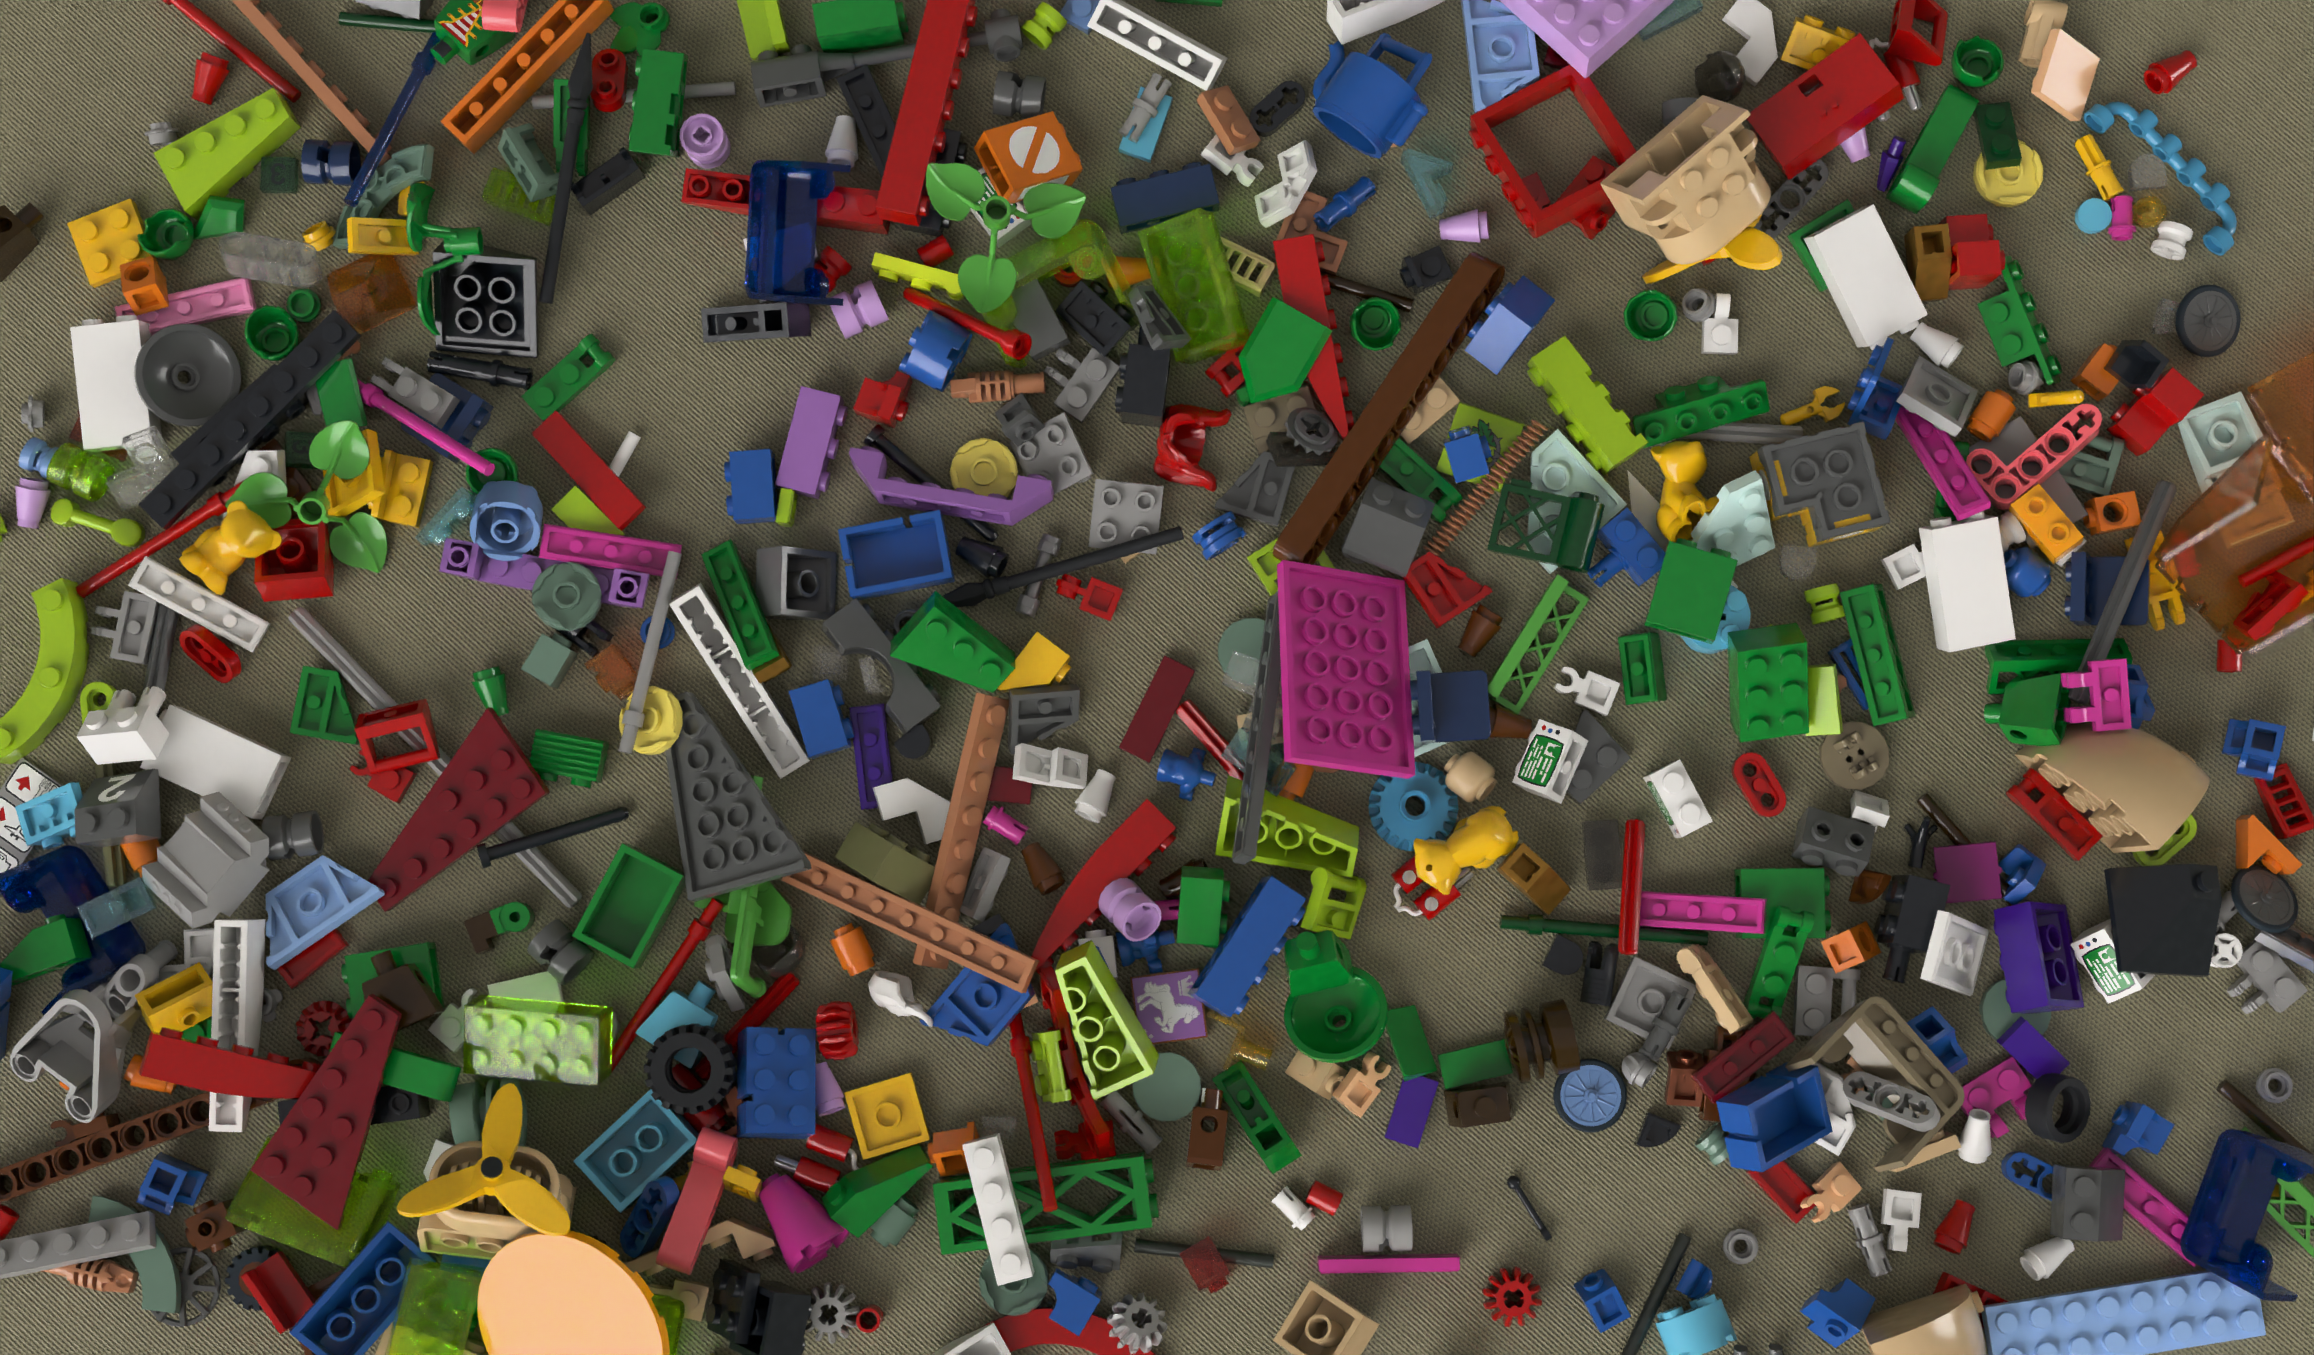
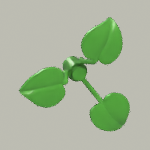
M929 163L927 166V193L934 209L942 217L953 221H961L967 217L971 208L975 211L983 210L984 224L991 229L989 258L982 254L972 255L961 264L958 272L960 290L978 313H987L997 309L1010 297L1014 290L1016 270L1013 263L1006 258L995 259L997 233L1008 226L1011 215H1015L1023 220L1032 219V228L1038 235L1049 239H1056L1072 230L1086 201V195L1073 187L1056 183H1044L1031 188L1024 195L1023 204L1028 213L1017 210L1014 205L1010 206L1007 199L1002 196H991L986 201L976 204L984 196L985 184L982 175L975 168L961 163Z
M352 420L334 422L322 429L313 439L309 450L310 462L314 467L327 470L318 490L305 494L300 503L293 497H287L288 487L284 480L273 473L259 472L246 478L225 504V507L228 509V505L233 501L240 500L244 502L248 509L260 515L271 528H278L289 522L292 515L289 504L293 506L299 519L306 524L315 525L321 521L324 523L340 522L342 524L332 530L329 538V546L333 555L346 565L367 569L379 573L384 566L388 552L386 531L377 518L364 511L355 513L349 521L343 516L327 514L330 509V502L324 492L333 473L341 479H352L361 475L369 463L370 451L358 424Z

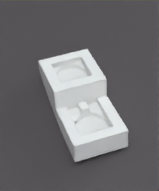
M1021 743L1015 746L1012 779L1053 787L1083 789L1086 787L1088 755L1060 747L1051 751Z

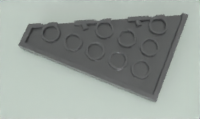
M690 692L674 695L679 700L683 711V726L678 739L665 753L688 901H700L810 870V861L696 696Z

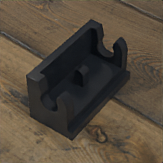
M624 147L618 150L620 153L576 183L572 182L571 191L589 215H592L645 178Z

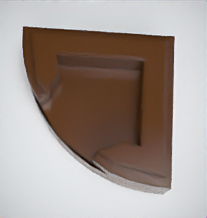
M1864 869L1858 877H1854L1848 901L1855 904H1866L1874 901L1886 890L1892 876Z

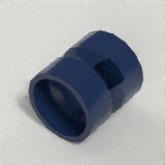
M305 140L301 154V169L304 181L307 184L326 185L332 180L335 185H357L361 172V155L358 144L355 141H335L333 145H330L327 140Z

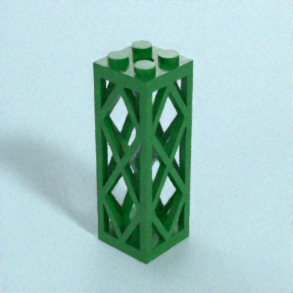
M1144 1151L1116 1154V1156L1100 1160L1090 1159L1082 1161L1079 1159L1049 1163L1052 1177L1069 1175L1054 1187L1056 1199L1084 1176L1122 1193L1094 1216L1056 1200L1058 1209L1048 1213L1069 1221V1223L1024 1228L1027 1243L1030 1244L1153 1227V1218H1159L1157 1193L1150 1194L1148 1184L1154 1182L1155 1179L1152 1158L1145 1159ZM1035 1165L1009 1169L1016 1198L1032 1205L1020 1215L1023 1226L1043 1211L1041 1193L1018 1183L1020 1181L1038 1179ZM1128 1167L1129 1180L1107 1170ZM970 1174L942 1177L933 1183L941 1255L988 1249L981 1218L966 1211L976 1203L974 1192L957 1206L955 1204L954 1190L973 1188ZM1132 1200L1133 1214L1112 1217ZM958 1225L979 1235L960 1237Z

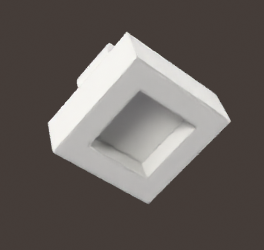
M1857 790L1854 791L1850 800V819L1868 822L1869 825L1875 826V832L1877 825L1885 828L1890 817L1888 800Z

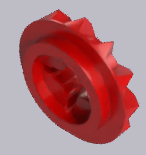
M318 1001L301 1011L299 1020L295 1024L298 1034L296 1039L301 1042L305 1051L317 1056H328L333 1037L321 1035L315 1038L318 1027L314 1021L322 1023L331 1019L328 1030L332 1036H334L335 1032H344L350 1024L351 1018H349L347 1011L341 1005L332 1001Z

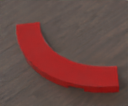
M1052 966L1040 969L1043 1008L1045 1010L1050 1009L1053 1027L1048 1028V1030H1060L1062 1040L1058 1042L1066 1089H1070L1072 1099L1069 1100L1070 1105H1078L1084 1120L1079 1126L1096 1158L1100 1160L1109 1157L1110 1131L1096 1107L1083 1075L1072 1037L1068 1012L1056 973Z
M1039 1307L1028 1314L1020 1316L1004 1315L982 1326L994 1323L1010 1352L1033 1345L1062 1344L1082 1348L1097 1355H1130L1129 1345L1125 1344L1123 1348L1117 1349V1344L1120 1341L1119 1337H1109V1331L1113 1326L1107 1323V1318L1092 1313L1079 1336L1049 1318L1054 1307ZM1139 1348V1350H1138L1135 1354H1131V1355H1156V1354H1155L1152 1350H1150V1352L1144 1354V1353L1141 1351V1349Z

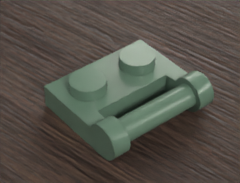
M2057 419L2054 425L2057 424L2061 419ZM2076 429L2074 432H2072L2075 438L2076 433L2079 429ZM2097 435L2086 446L2106 452L2105 460L2078 452L2058 471L2069 487L2102 497L2109 495L2123 451L2124 440L2116 437L2108 439ZM2054 439L2049 443L2050 449L2057 453L2068 449L2062 446L2064 442L2062 439Z

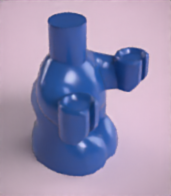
M1194 747L1189 757L1165 749L1158 767L1157 781L1180 785L1179 798L1192 801L1193 793H1195L1194 788L1199 783L1213 787L1217 773L1204 770V757L1207 753L1205 750Z
M1173 929L1162 932L1156 930L1148 938L1134 942L1126 939L1120 932H1116L1123 967L1129 966L1135 960L1145 957L1150 974L1163 971L1161 959L1158 958V950L1160 946L1175 943Z

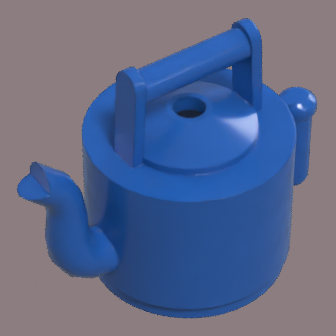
M1382 33L1366 55L1359 52H1350L1346 59L1343 44L1341 45L1339 40L1334 45L1329 44L1330 60L1318 74L1313 84L1312 92L1316 100L1313 113L1316 118L1340 140L1357 151L1373 158H1381L1383 154L1387 153L1393 143L1399 147L1404 145L1422 117L1428 113L1427 107L1421 103V99L1414 89L1431 64L1432 54L1428 52L1422 53L1398 42L1387 33ZM1384 50L1415 64L1406 80L1391 65L1377 61Z

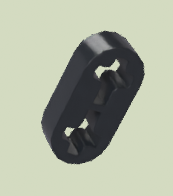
M1285 81L1252 109L1249 121L1258 136H1271L1302 109L1305 101L1303 87L1297 82ZM1286 91L1288 94L1296 92V104L1287 102L1282 108L1279 106L1284 100L1283 92ZM1273 110L1276 112L1271 117V126L1268 127L1266 124L1259 126L1257 124L1259 121L1258 114L1261 113L1263 116H1267Z

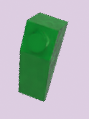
M65 914L55 915L45 919L44 926L33 929L0 963L1 968L13 971L11 987L92 958L81 918H66Z
M1241 1060L1212 1078L1218 1090L1223 1091V1098L1272 1174L1302 1156Z
M918 1143L846 1174L840 1181L832 1185L821 1199L830 1218L859 1238L933 1165L923 1146Z

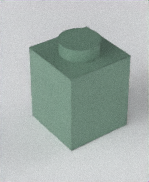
M542 633L521 669L549 686L558 689L578 653L570 649L573 642L563 636L554 633L551 638Z

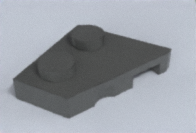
M1077 684L1009 689L1008 749L1010 754H1015V746L1021 743L1026 744L1037 737L1041 741L1051 736L1057 729L1066 728L1079 721L1080 689Z

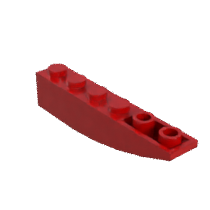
M689 168L685 170L681 202L685 204L784 222L810 223V225L887 235L890 221L879 219L875 208L879 193L877 190Z
M1314 234L1273 241L1283 302L1330 330L1337 329L1334 309L1327 310L1325 296L1331 295L1328 275L1321 276L1319 262L1325 261L1322 241L1315 242ZM1330 335L1309 371L1307 378L1324 411L1333 422L1342 440H1344L1354 426L1352 410L1345 411L1343 397H1348L1349 392L1346 376L1339 377L1337 364L1343 363L1340 342L1333 343L1332 335Z
M1148 799L1095 851L1075 876L1056 905L1031 956L1039 960L1035 970L1039 975L1040 969L1050 967L1055 962L1051 956L1060 947L1066 951L1079 938L1075 932L1084 922L1090 927L1102 915L1099 910L1098 901L1100 894L1107 885L1119 878H1129L1133 873L1139 877L1152 864L1148 859L1149 856L1157 848L1163 853L1176 840L1172 833L1177 828Z
M162 1027L160 1033L154 1031L150 1033L139 1074L144 1077L213 1093L255 1098L289 1099L301 1096L321 1064L303 1061L301 1067L289 1064L290 1057L268 1052L267 1058L253 1055L254 1049L233 1044L232 1050L217 1047L219 1040L198 1035L196 1041L182 1038V1031Z

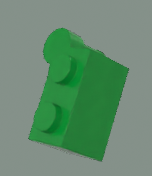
M1182 866L1176 933L1177 943L1217 948L1219 934L1226 935L1227 914H1222L1221 908L1222 901L1229 902L1230 881H1224V869Z

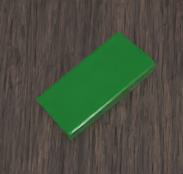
M349 358L336 361L315 382L326 427L334 422L352 420L358 424L359 428L366 426L368 423L353 360Z
M1648 632L1618 637L1626 705L1666 701L1667 695L1659 634Z
M1415 1005L1388 1010L1386 1030L1404 1082L1437 1071Z

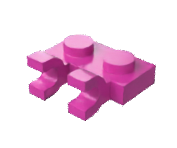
M2127 658L2087 661V672L2061 673V687L2079 688L2089 686L2091 705L2087 707L2063 708L2064 722L2082 723L2092 721V731L2096 732L2132 728Z
M2009 1056L1962 1085L1964 1102L1961 1109L1967 1119L1972 1109H1983L1989 1112L1991 1115V1138H1999L2009 1132V1129L1999 1115L1995 1113L1994 1109L2010 1101L2020 1120H2026L2025 1102L2027 1096L2023 1091L2032 1085L2016 1060Z

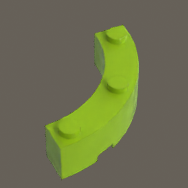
M60 578L31 593L36 605L40 625L38 660L31 680L22 696L0 718V763L13 764L40 746L45 741L44 738L54 727L64 720L82 686L89 656L86 626L88 615L84 598L76 591L78 583L75 581Z

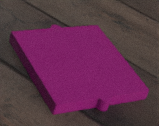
M1996 841L1933 847L1936 868L1933 877L1937 879V882L1951 885L1946 904L2002 899L1999 874L2003 870L2001 866H1998Z

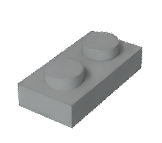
M983 847L968 880L960 912L984 922L987 913L993 906L998 888L1007 875L1011 858Z

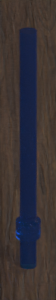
M432 32L423 51L418 52L411 64L413 70L344 199L345 203L352 207L358 205L425 75H430L436 64L435 57L430 51L440 41L436 32Z

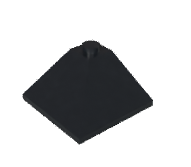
M444 241L433 251V265L453 257L452 253H446ZM484 245L483 254L464 255V262H456L433 273L435 325L440 335H435L437 351L528 358L538 357L537 258Z
M2174 864L2105 869L2118 973L2192 977L2208 976L2222 902L2217 866Z

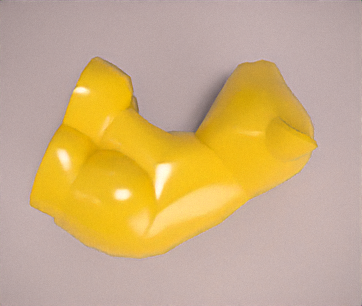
M1674 441L1662 447H1652L1650 449L1651 454L1659 463L1661 471L1665 476L1660 505L1656 512L1657 527L1669 541L1676 542L1677 538L1692 541L1691 532L1705 512L1711 513L1719 502L1717 496L1706 499L1695 485L1704 475L1707 468V457L1703 446L1698 441Z
M236 500L228 505L227 515L224 517L221 526L217 525L206 529L192 545L182 552L179 560L188 571L200 577L211 591L222 596L226 590L228 577L244 563L246 558H256L268 550L278 548L281 545L282 537L278 532L273 531L260 515L248 509L244 502Z
M1488 806L1458 821L1454 832L1446 841L1416 838L1413 841L1417 877L1438 889L1443 895L1450 894L1451 887L1458 879L1462 868L1469 866L1488 868L1500 856L1508 855L1517 845L1519 840L1518 831L1512 830L1509 821L1505 817L1506 811L1498 806Z

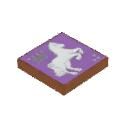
M1199 968L1130 977L1135 1015L1152 1044L1208 1037L1204 1004L1187 994L1200 975Z

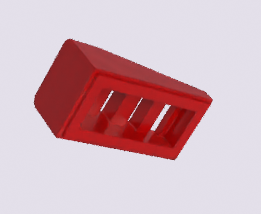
M2287 763L2277 765L2273 778L2281 776L2282 783L2268 787L2266 780L2253 778L2277 839L2290 838L2314 829L2313 814ZM2287 790V796L2274 799L2272 794ZM2292 803L2293 809L2281 812L2280 806ZM2297 816L2299 822L2288 826L2286 819Z

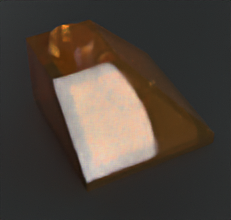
M368 254L327 274L331 298L337 311L360 334L418 307L394 255Z

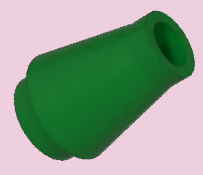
M500 666L472 673L474 682L471 683L485 708H493L498 716L510 713L507 704L505 673H501Z

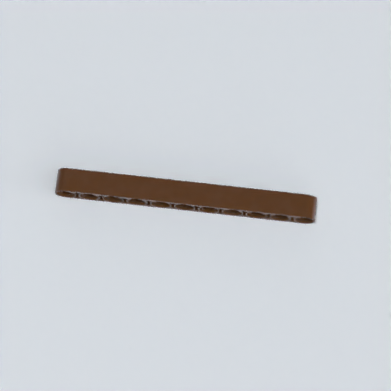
M1472 252L1466 257L1278 537L1273 548V556L1281 561L1288 560L1314 565L1500 287L1505 275V267L1476 252Z
M310 1057L288 1061L289 1064L297 1066L302 1065L303 1061L320 1064L319 1061ZM210 1092L202 1093L1 1168L0 1204L208 1127L209 1117L204 1119L199 1112V1107L203 1101L209 1104ZM252 1097L249 1111L284 1098ZM170 1114L176 1116L178 1120V1126L175 1131L170 1130L167 1126V1117ZM137 1126H140L145 1132V1138L142 1143L137 1142L134 1137V1131ZM104 1138H107L112 1144V1151L109 1156L102 1151L101 1144ZM72 1150L79 1156V1163L76 1168L69 1162V1154ZM39 1163L43 1164L46 1168V1176L43 1180L36 1174V1168ZM6 1175L11 1177L13 1181V1188L10 1192L5 1189L3 1184Z

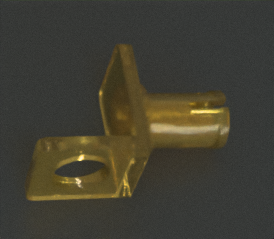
M1208 1011L1207 1017L1238 1029L1222 1068L1228 1071L1231 1061L1235 1062L1236 1059H1239L1265 1071L1268 1062L1255 1057V1055H1260L1270 1060L1273 1050L1245 1040L1243 1035L1244 1025Z

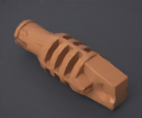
M1010 370L968 373V378L950 380L952 398H969V403L1010 401L1020 393L1046 394L1044 372L1015 375Z
M98 1259L41 1271L67 1277V1280L73 1285L101 1292L133 1293L139 1274L132 1269L107 1259Z

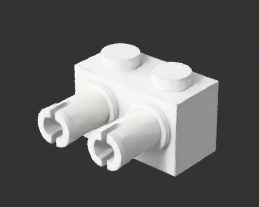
M152 686L151 689L146 687L143 690L138 705L133 707L136 702V696L129 690L122 689L121 692L116 690L106 710L89 711L76 737L97 765L157 759L169 736V732L157 717V713L166 699V694L159 687Z

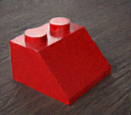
M290 519L283 526L272 528L273 531L281 535V545L255 558L254 583L263 601L334 596V564L329 546L327 523L321 521L318 524L309 525L300 519Z

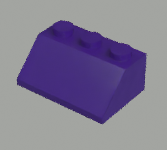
M2029 901L1994 909L1995 921L1993 926L1999 940L2001 952L1999 960L2005 974L2007 986L2006 1000L2011 1008V1013L2033 1014L2085 1008L2076 957L2070 945L2073 940L2066 905Z

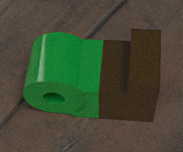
M511 902L464 921L476 954H483L495 949L492 939L509 932H524L530 929L534 924L535 914L528 904Z

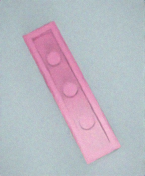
M246 276L168 294L169 307L138 315L137 320L149 323V331L153 335L161 329L176 324L199 325L251 313L257 309L251 280ZM129 304L115 307L116 316L135 315Z

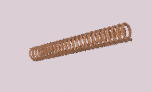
M1531 420L1533 427L1526 425V429L1529 432L1522 430L1524 437L1517 436L1519 442L1512 441L1515 448L1508 446V450L1512 454L1506 451L1503 452L1507 459L1499 457L1502 464L1494 462L1497 469L1490 467V471L1494 475L1486 474L1489 480L1481 478L1484 485L1476 483L1479 490L1472 488V492L1477 497L1468 494V498L1471 501L1463 499L1466 506L1459 504V508L1463 513L1454 509L1455 514L1459 518L1450 515L1453 522L1445 520L1450 529L1445 525H1441V529L1446 534L1436 530L1440 537L1432 536L1436 544L1432 541H1427L1433 550L1427 546H1423V549L1440 557L1439 551L1445 552L1444 546H1450L1447 540L1454 541L1452 535L1458 536L1457 530L1463 531L1461 524L1467 525L1465 519L1472 520L1470 514L1476 515L1474 508L1481 510V506L1478 503L1485 505L1483 498L1490 499L1488 493L1494 494L1491 486L1499 489L1495 481L1503 484L1501 477L1508 478L1506 472L1512 473L1509 465L1517 468V464L1513 460L1520 463L1521 458L1518 455L1526 457L1523 450L1530 452L1527 444L1535 447V443L1530 438L1539 441V437L1535 433L1544 436L1540 428L1548 431V428L1535 420Z

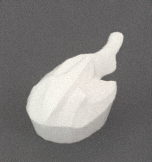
M876 971L868 982V987L873 1001L878 1006L887 1008L898 1017L917 1016L924 1020L928 1026L933 1027V1019L923 1011L922 1005L914 1003L915 998L909 977L889 971Z

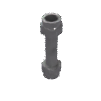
M1048 534L1042 535L1037 547L1040 553L1034 569L1050 564L1052 557H1057L1062 543L1061 539ZM1044 580L1027 586L1025 594H1020L1015 611L1033 618L1035 617L1040 601L1037 599Z

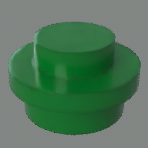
M305 288L292 292L286 303L288 314L294 320L301 323L311 322L316 319L322 307L319 296L312 290Z

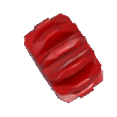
M833 1001L819 1006L815 1019L817 1041L822 1056L826 1060H843L856 1055L859 1044V1031L855 1010L851 1003Z
M1514 1266L1511 1277H1509L1507 1270L1502 1267L1499 1269L1502 1277L1501 1280L1498 1281L1493 1275L1488 1277L1491 1284L1495 1286L1494 1289L1488 1287L1482 1289L1484 1295L1493 1297L1486 1300L1483 1306L1485 1309L1495 1308L1491 1314V1318L1494 1321L1499 1320L1504 1315L1503 1324L1505 1327L1511 1326L1513 1317L1516 1318L1519 1326H1524L1525 1320L1522 1314L1526 1312L1530 1318L1534 1319L1536 1313L1529 1308L1530 1305H1542L1541 1299L1531 1296L1541 1291V1287L1539 1284L1529 1285L1534 1277L1530 1272L1524 1274L1520 1279L1521 1269ZM1519 1289L1520 1292L1516 1293L1520 1298L1517 1303L1509 1301L1505 1304L1504 1301L1508 1300L1504 1295L1506 1291L1510 1290L1514 1293Z

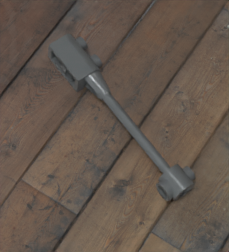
M997 9L991 13V19L984 20L986 31L967 34V38H970L969 47L988 44L990 54H993L994 58L1000 62L1015 60L1020 55V49L1023 48L1017 14L1010 15L1007 9ZM916 43L857 54L812 51L810 46L804 44L793 47L791 50L792 55L778 57V53L775 51H763L758 55V61L751 62L753 88L759 106L763 108L825 97V81L851 72L857 67H862L866 64L869 66L913 58Z

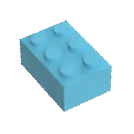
M652 1089L573 1161L620 1213L629 1209L640 1198L649 1182L663 1177L695 1147L699 1133L681 1114L675 1113V1110L671 1108L667 1110L662 1107L663 1103L659 1099L655 1101L651 1095L653 1093Z

